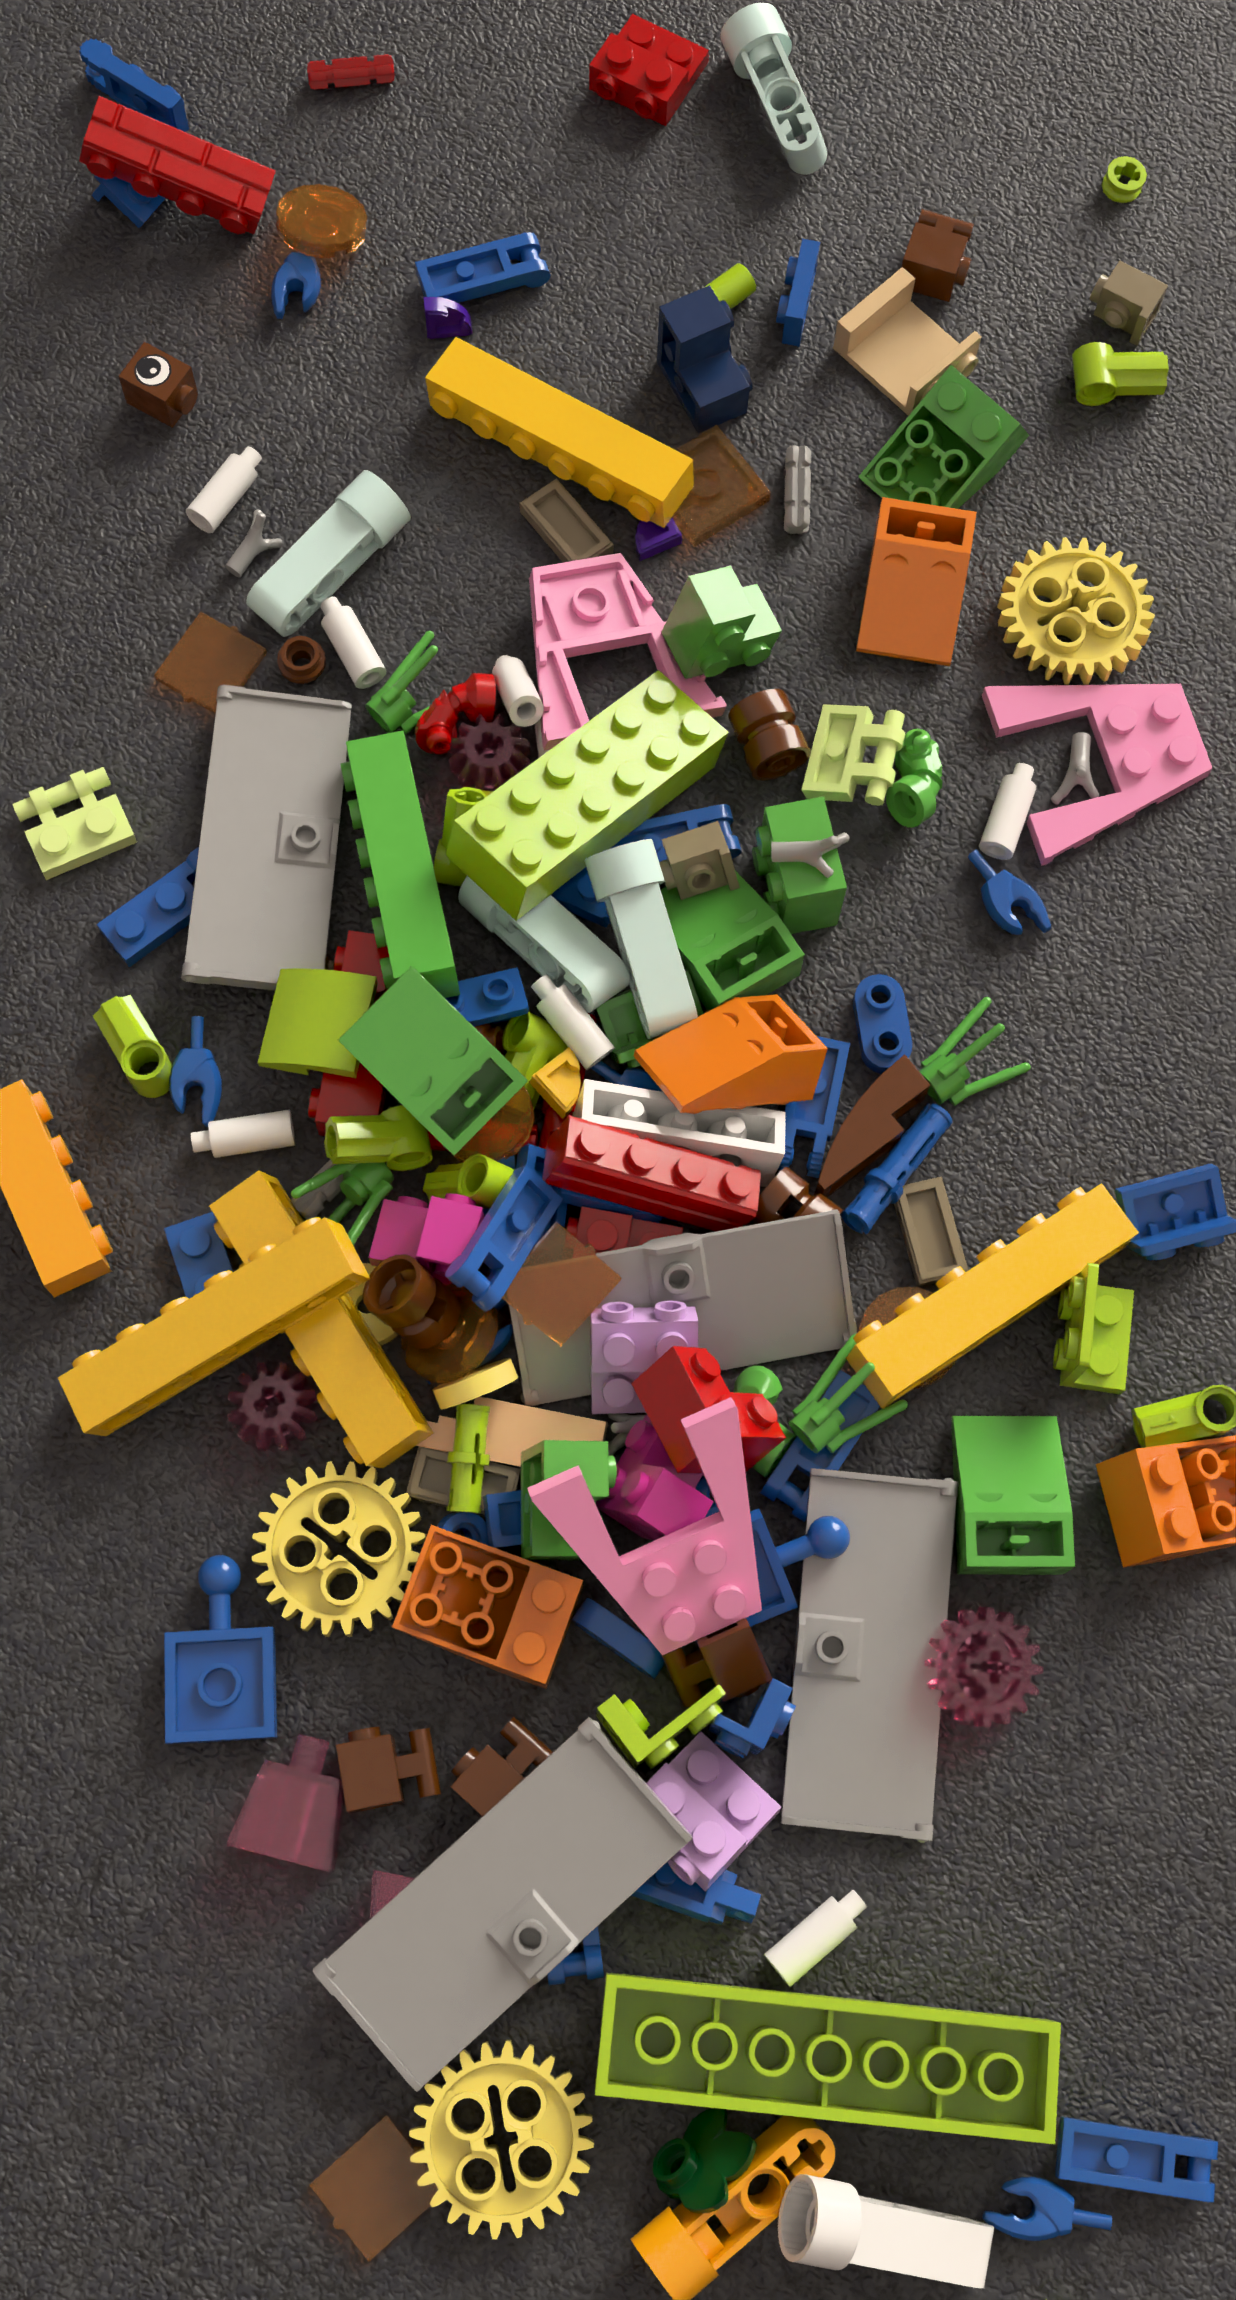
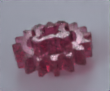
M978 1607L976 1614L973 1610L962 1609L958 1611L959 1623L944 1620L941 1623V1627L946 1634L944 1639H930L929 1644L938 1651L937 1658L925 1660V1666L936 1669L937 1677L927 1684L929 1689L943 1690L944 1695L940 1698L938 1705L942 1709L952 1710L956 1708L955 1720L969 1723L973 1719L974 1726L990 1727L993 1719L997 1724L1007 1725L1011 1723L1009 1710L1017 1713H1025L1028 1710L1026 1703L1022 1699L1024 1694L1038 1695L1039 1689L1030 1683L1031 1675L1043 1673V1667L1032 1664L1031 1656L1037 1654L1041 1649L1037 1644H1026L1024 1642L1030 1628L1027 1625L1012 1626L1014 1614L1010 1612H998L995 1614L994 1608ZM965 1641V1645L959 1650L960 1646ZM981 1661H987V1664H996L998 1668L996 1670L987 1669V1672H981L979 1669H971L970 1665L981 1664ZM957 1679H958V1680L960 1681V1683L964 1686V1692H963V1690L961 1689V1687H960V1685H959Z

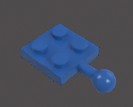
M758 1508L750 1512L762 1611L746 1618L750 1627L798 1607L783 1567L813 1555L824 1559H834L842 1555L850 1542L849 1530L842 1520L834 1516H822L810 1525L807 1535L775 1547L760 1509Z
M215 1555L203 1562L198 1572V1583L202 1591L209 1596V1630L164 1633L165 1744L168 1745L277 1738L275 1628L231 1629V1594L236 1591L240 1584L241 1571L238 1564L232 1558L225 1555Z

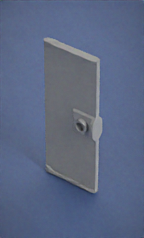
M220 685L217 688L216 695L217 707L185 963L182 966L181 979L191 983L219 984L275 991L280 969H324L344 785L340 763L346 762V741H348L352 703Z
M838 1209L705 1234L683 1233L651 1239L639 1246L524 1266L520 1268L506 1291L521 1373L522 1393L520 1398L525 1406L530 1407L591 1395L590 1309L602 1308L604 1304L610 1302H626L633 1305V1308L655 1307L656 1303L669 1300L683 1302L686 1306H695L698 1317V1348H706L719 1363L721 1371L841 1349L850 1336L858 1333L853 1313L843 1228Z
M810 1469L805 1535H807L810 1525L816 1519L822 1516H834L846 1524L850 1533V1542L846 1551L837 1558L824 1559L813 1555L803 1559L793 1659V1689L791 1693V1703L796 1705L789 1721L781 1824L893 1835L916 1839L921 1843H925L928 1840L932 1841V1819L955 1506L959 1482L951 1478L926 1480L827 1469Z
M590 1717L577 1727L578 1730L335 1952L327 1959L324 1958L313 1968L317 1981L321 1982L332 1996H335L416 2092L528 1989L543 1979L591 1931L693 1839L681 1822L611 1744L610 1739L601 1730L600 1724Z

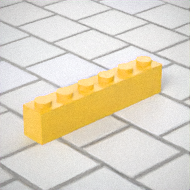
M457 337L454 338L425 377L430 406L439 415L447 419L455 418L470 426L479 436L485 439L493 438L510 447L517 456L527 460L531 458L543 464L557 477L563 480L571 479L583 485L597 498L604 501L611 500L625 507L634 517L641 521H651L665 528L694 487L692 458Z
M259 1170L209 1205L218 1220L214 1223L217 1235L228 1248H235L243 1261L239 1268L249 1263V1255L257 1249L269 1244H276L278 1246L293 1237V1229L304 1222L279 1180ZM348 1293L281 1332L282 1334L284 1332L287 1334L294 1346L290 1353L297 1367L307 1377L311 1375L321 1392L317 1394V1399L320 1406L332 1420L338 1419L347 1436L343 1438L344 1445L357 1463H365L366 1466L385 1468L434 1434Z
M1102 1183L1087 1193L1081 1187L1072 1191L1056 1204L1060 1211L1048 1219L1042 1213L1034 1216L1017 1229V1233L1020 1235L1019 1238L1007 1246L1001 1239L996 1241L977 1255L976 1258L980 1262L978 1265L967 1272L961 1266L953 1269L936 1282V1286L939 1288L938 1291L926 1299L920 1293L913 1295L894 1310L898 1315L897 1318L882 1326L879 1320H876L853 1337L856 1345L846 1359L856 1373L868 1362H872L875 1365V1370L863 1383L882 1409L1060 1292L1063 1288L1069 1286L1072 1276H1078L1087 1263L1102 1264L1123 1250L1139 1234Z
M320 1217L308 1219L293 1229V1237L278 1246L276 1244H269L251 1253L248 1257L249 1263L234 1272L230 1270L224 1271L209 1278L204 1283L205 1289L193 1297H182L167 1303L159 1311L161 1316L148 1324H136L124 1329L115 1337L117 1342L103 1351L93 1350L76 1358L72 1362L73 1369L59 1376L58 1380L83 1433L108 1436L370 1280L343 1225L326 1217L322 1219Z

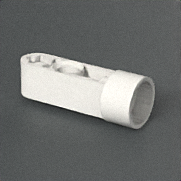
M799 2174L793 2178L784 2193L778 2218V2238L781 2251L790 2262L831 2270H842L850 2263L973 2288H984L994 2232V2226L957 2215L859 2196L856 2189L849 2183L807 2174Z

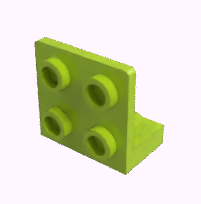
M1087 1263L1078 1276H1072L1069 1289L1063 1288L1060 1294L1058 1318L1066 1320L1064 1339L1058 1338L1056 1341L1053 1368L1061 1370L1059 1386L1121 1395L1126 1388L1134 1290L1098 1285L1099 1264Z
M720 1685L716 1686L650 1739L644 1734L650 1724L631 1699L622 1704L614 1694L597 1707L596 1717L634 1768H637L645 1761L650 1769H652L672 1754L679 1746L674 1739L678 1734L688 1727L692 1734L696 1735L710 1724L718 1713L723 1712L718 1703L725 1696L726 1692Z

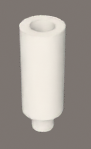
M249 446L245 448L240 456L230 454L186 509L188 518L201 530L213 533L258 477L254 468L261 461V455Z
M336 597L327 598L320 605L325 615L321 625L352 681L359 689L369 688L377 684L384 678L387 671L351 607L341 606Z
M508 655L499 657L492 670V674L510 719L518 726H531L542 717L544 712L543 703L524 663L520 659Z
M1017 763L1013 774L1005 775L1001 781L979 844L980 850L990 857L1001 860L1013 857L1036 791V785L1031 781L1034 769L1028 764Z
M547 974L532 984L531 988L541 999L536 1006L567 1047L574 1052L586 1070L596 1065L614 1050V1045L565 984L557 988Z
M290 1109L210 1121L208 1123L209 1130L191 1133L194 1153L212 1150L214 1158L296 1145Z
M854 1890L850 1891L839 1902L831 1896L769 1949L764 1956L785 1983L791 1987L857 1929L853 1919L864 1911L867 1906Z

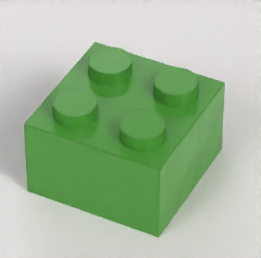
M824 796L765 807L762 826L756 827L757 847L752 848V855L757 876L765 875L768 891L763 892V900L778 914L791 934L836 926L847 890L837 848L822 855V859L834 871L829 878H826L816 867L804 862H772L771 842L815 841L834 836Z

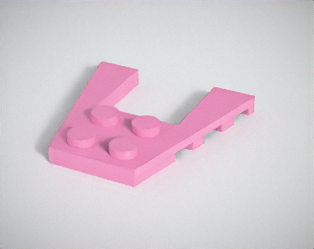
M621 553L532 568L529 585L538 695L544 706V712L540 718L544 751L552 749L589 721L566 659L569 657L647 643L657 670L662 672L712 718L723 715L727 705L722 696L716 698L705 682L706 676L704 674L688 679L684 678L661 633L666 622L662 621L653 608V598Z
M1181 684L984 687L982 699L996 738L1087 715L1115 791L1113 794L1029 815L1026 823L1041 866L1052 862L1054 857L1070 848L1076 849L1087 843L1096 834L1114 824L1120 825L1131 819L1136 812L1155 802L1158 804L1208 777L1212 770L1211 762Z
M731 1397L681 1419V1423L719 1512L646 1545L618 1556L579 1466H575L527 1488L532 1502L662 1655L762 1611L738 1409Z

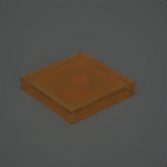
M718 425L676 449V451L693 459L694 487L672 518L693 547H696L770 501L771 491Z

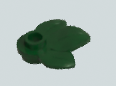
M710 2108L700 2113L689 2123L683 2139L676 2138L668 2141L660 2148L654 2158L653 2174L656 2177L658 2188L670 2198H680L683 2205L691 2212L710 2213L724 2206L729 2196L727 2182L739 2178L749 2168L755 2155L757 2144L749 2135L725 2131L727 2127L726 2109Z

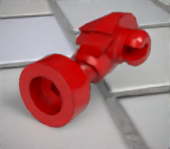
M472 673L464 683L452 686V690L448 694L443 689L438 698L433 701L428 710L424 711L417 722L415 735L419 747L427 753L437 755L445 754L455 748L454 744L457 738L456 723L459 720V712H464L471 722L491 723L496 702L494 675Z

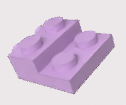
M669 1300L658 1302L655 1304V1307L633 1308V1305L626 1302H610L604 1304L602 1308L590 1309L592 1414L646 1413L631 1383L672 1346L698 1348V1317L695 1306H686L683 1302Z
M701 1731L669 1764L665 1763L646 1783L693 1837L691 1841L668 1861L669 1866L682 1881L688 1885H693L696 1882L705 1892L776 1817L781 1809V1806Z

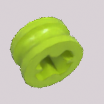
M1128 156L1112 160L1102 181L1103 192L1109 199L1115 202L1127 203L1135 200L1146 182L1147 173L1145 167L1140 161ZM1121 175L1131 178L1128 184L1118 181Z

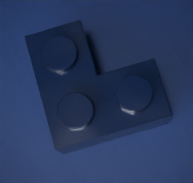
M710 285L659 306L657 363L698 434L747 413L749 392L753 389L751 377L746 367L742 364L738 366L731 354L730 332L731 328L734 327V319L730 307L724 300H718Z

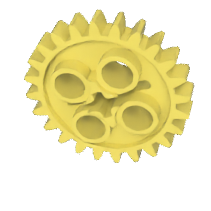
M1064 537L1059 550L1056 551L1046 541L1042 546L1040 555L1030 549L1027 551L1023 563L1016 561L1010 576L1005 578L1001 590L1003 593H1001L997 606L998 609L1002 610L998 626L1008 627L1003 639L1004 643L1018 642L1013 657L1017 659L1029 655L1031 660L1028 670L1031 672L1040 665L1045 666V680L1048 681L1054 676L1056 671L1061 672L1064 685H1069L1073 674H1079L1083 684L1089 685L1093 672H1096L1099 678L1105 682L1108 680L1112 668L1122 673L1129 660L1136 661L1142 649L1141 646H1145L1151 633L1148 629L1154 620L1155 614L1149 612L1154 598L1150 595H1142L1148 584L1147 579H1132L1138 567L1136 564H1131L1124 568L1119 565L1123 552L1119 551L1109 558L1105 556L1106 543L1104 542L1095 551L1089 550L1087 538H1082L1078 548H1072L1067 537ZM1080 581H1089L1095 587L1085 586ZM1036 596H1045L1051 599L1052 602H1042ZM1099 620H1108L1115 627L1105 626ZM1056 635L1066 636L1072 642H1062L1057 639Z
M330 1461L326 1465L325 1477L319 1479L310 1467H307V1483L303 1486H300L290 1477L286 1480L291 1492L287 1499L275 1493L270 1495L274 1504L279 1508L275 1514L268 1512L259 1513L260 1519L269 1526L268 1532L253 1534V1540L266 1546V1551L252 1556V1562L257 1565L268 1566L269 1570L256 1578L257 1583L260 1586L275 1584L276 1587L268 1595L267 1601L274 1605L287 1600L288 1602L281 1616L288 1621L299 1612L303 1613L301 1629L306 1632L310 1630L316 1620L321 1621V1630L325 1637H330L335 1623H341L345 1635L352 1637L354 1621L361 1620L369 1631H373L374 1622L372 1615L379 1612L383 1617L391 1620L393 1615L388 1603L392 1599L399 1603L402 1602L405 1593L401 1588L403 1584L409 1583L412 1572L409 1571L410 1566L416 1565L420 1553L414 1552L412 1547L424 1543L426 1539L425 1533L410 1532L409 1529L421 1520L419 1512L403 1514L402 1511L411 1501L409 1494L404 1493L392 1498L391 1495L396 1486L395 1480L390 1477L380 1486L376 1485L377 1470L374 1467H371L363 1478H359L354 1462H349L344 1475H338L332 1461ZM334 1499L347 1501L350 1508L345 1520L338 1524H328L323 1521L322 1510L329 1501ZM309 1518L337 1542L341 1543L348 1537L347 1545L351 1552L365 1564L376 1570L378 1573L377 1578L374 1580L369 1579L340 1555L334 1557L332 1561L329 1560L333 1554L329 1547L317 1536L306 1530L302 1526V1521ZM384 1531L391 1536L389 1550L379 1557H371L365 1554L363 1551L365 1538L372 1532ZM300 1541L313 1543L316 1552L312 1562L303 1567L290 1565L288 1556L293 1545ZM350 1573L356 1576L358 1584L354 1595L345 1600H336L331 1597L329 1591L330 1584L337 1575Z
M506 2040L501 2056H494L488 2041L483 2042L481 2059L474 2061L472 2056L463 2049L459 2053L462 2069L457 2072L447 2064L441 2070L442 2076L446 2081L444 2086L434 2082H427L424 2086L427 2093L434 2099L433 2104L422 2103L416 2104L413 2111L427 2121L425 2126H418L409 2131L410 2137L424 2141V2148L411 2154L410 2161L414 2163H427L429 2169L420 2176L417 2184L418 2186L436 2184L438 2190L430 2202L432 2208L446 2200L452 2204L448 2215V2223L452 2224L462 2213L470 2216L468 2224L469 2234L473 2235L483 2220L489 2222L492 2239L497 2240L502 2223L510 2222L515 2236L519 2238L522 2236L523 2219L530 2217L540 2230L544 2228L545 2223L542 2209L546 2206L559 2215L564 2213L562 2201L558 2196L561 2191L578 2196L580 2189L570 2176L572 2172L589 2173L590 2165L577 2157L578 2151L594 2148V2140L579 2135L578 2129L593 2122L592 2115L575 2113L574 2108L583 2101L585 2093L584 2091H577L567 2094L565 2087L570 2082L573 2074L569 2070L555 2078L551 2074L555 2056L552 2054L538 2065L533 2062L534 2045L529 2044L521 2058L514 2057L511 2040ZM491 2085H495L499 2089L506 2131H516L518 2136L517 2139L511 2141L509 2146L510 2161L516 2183L514 2191H507L505 2188L498 2145H488L486 2140L487 2137L493 2135L495 2129L488 2095V2088ZM528 2086L538 2093L541 2106L534 2116L520 2118L515 2116L510 2110L508 2097L515 2088ZM464 2098H471L482 2105L485 2112V2120L479 2128L464 2130L455 2123L453 2108L458 2101ZM530 2146H540L550 2154L552 2165L550 2170L541 2177L526 2175L519 2165L520 2154ZM475 2158L487 2160L495 2171V2181L484 2190L471 2188L463 2176L464 2166Z

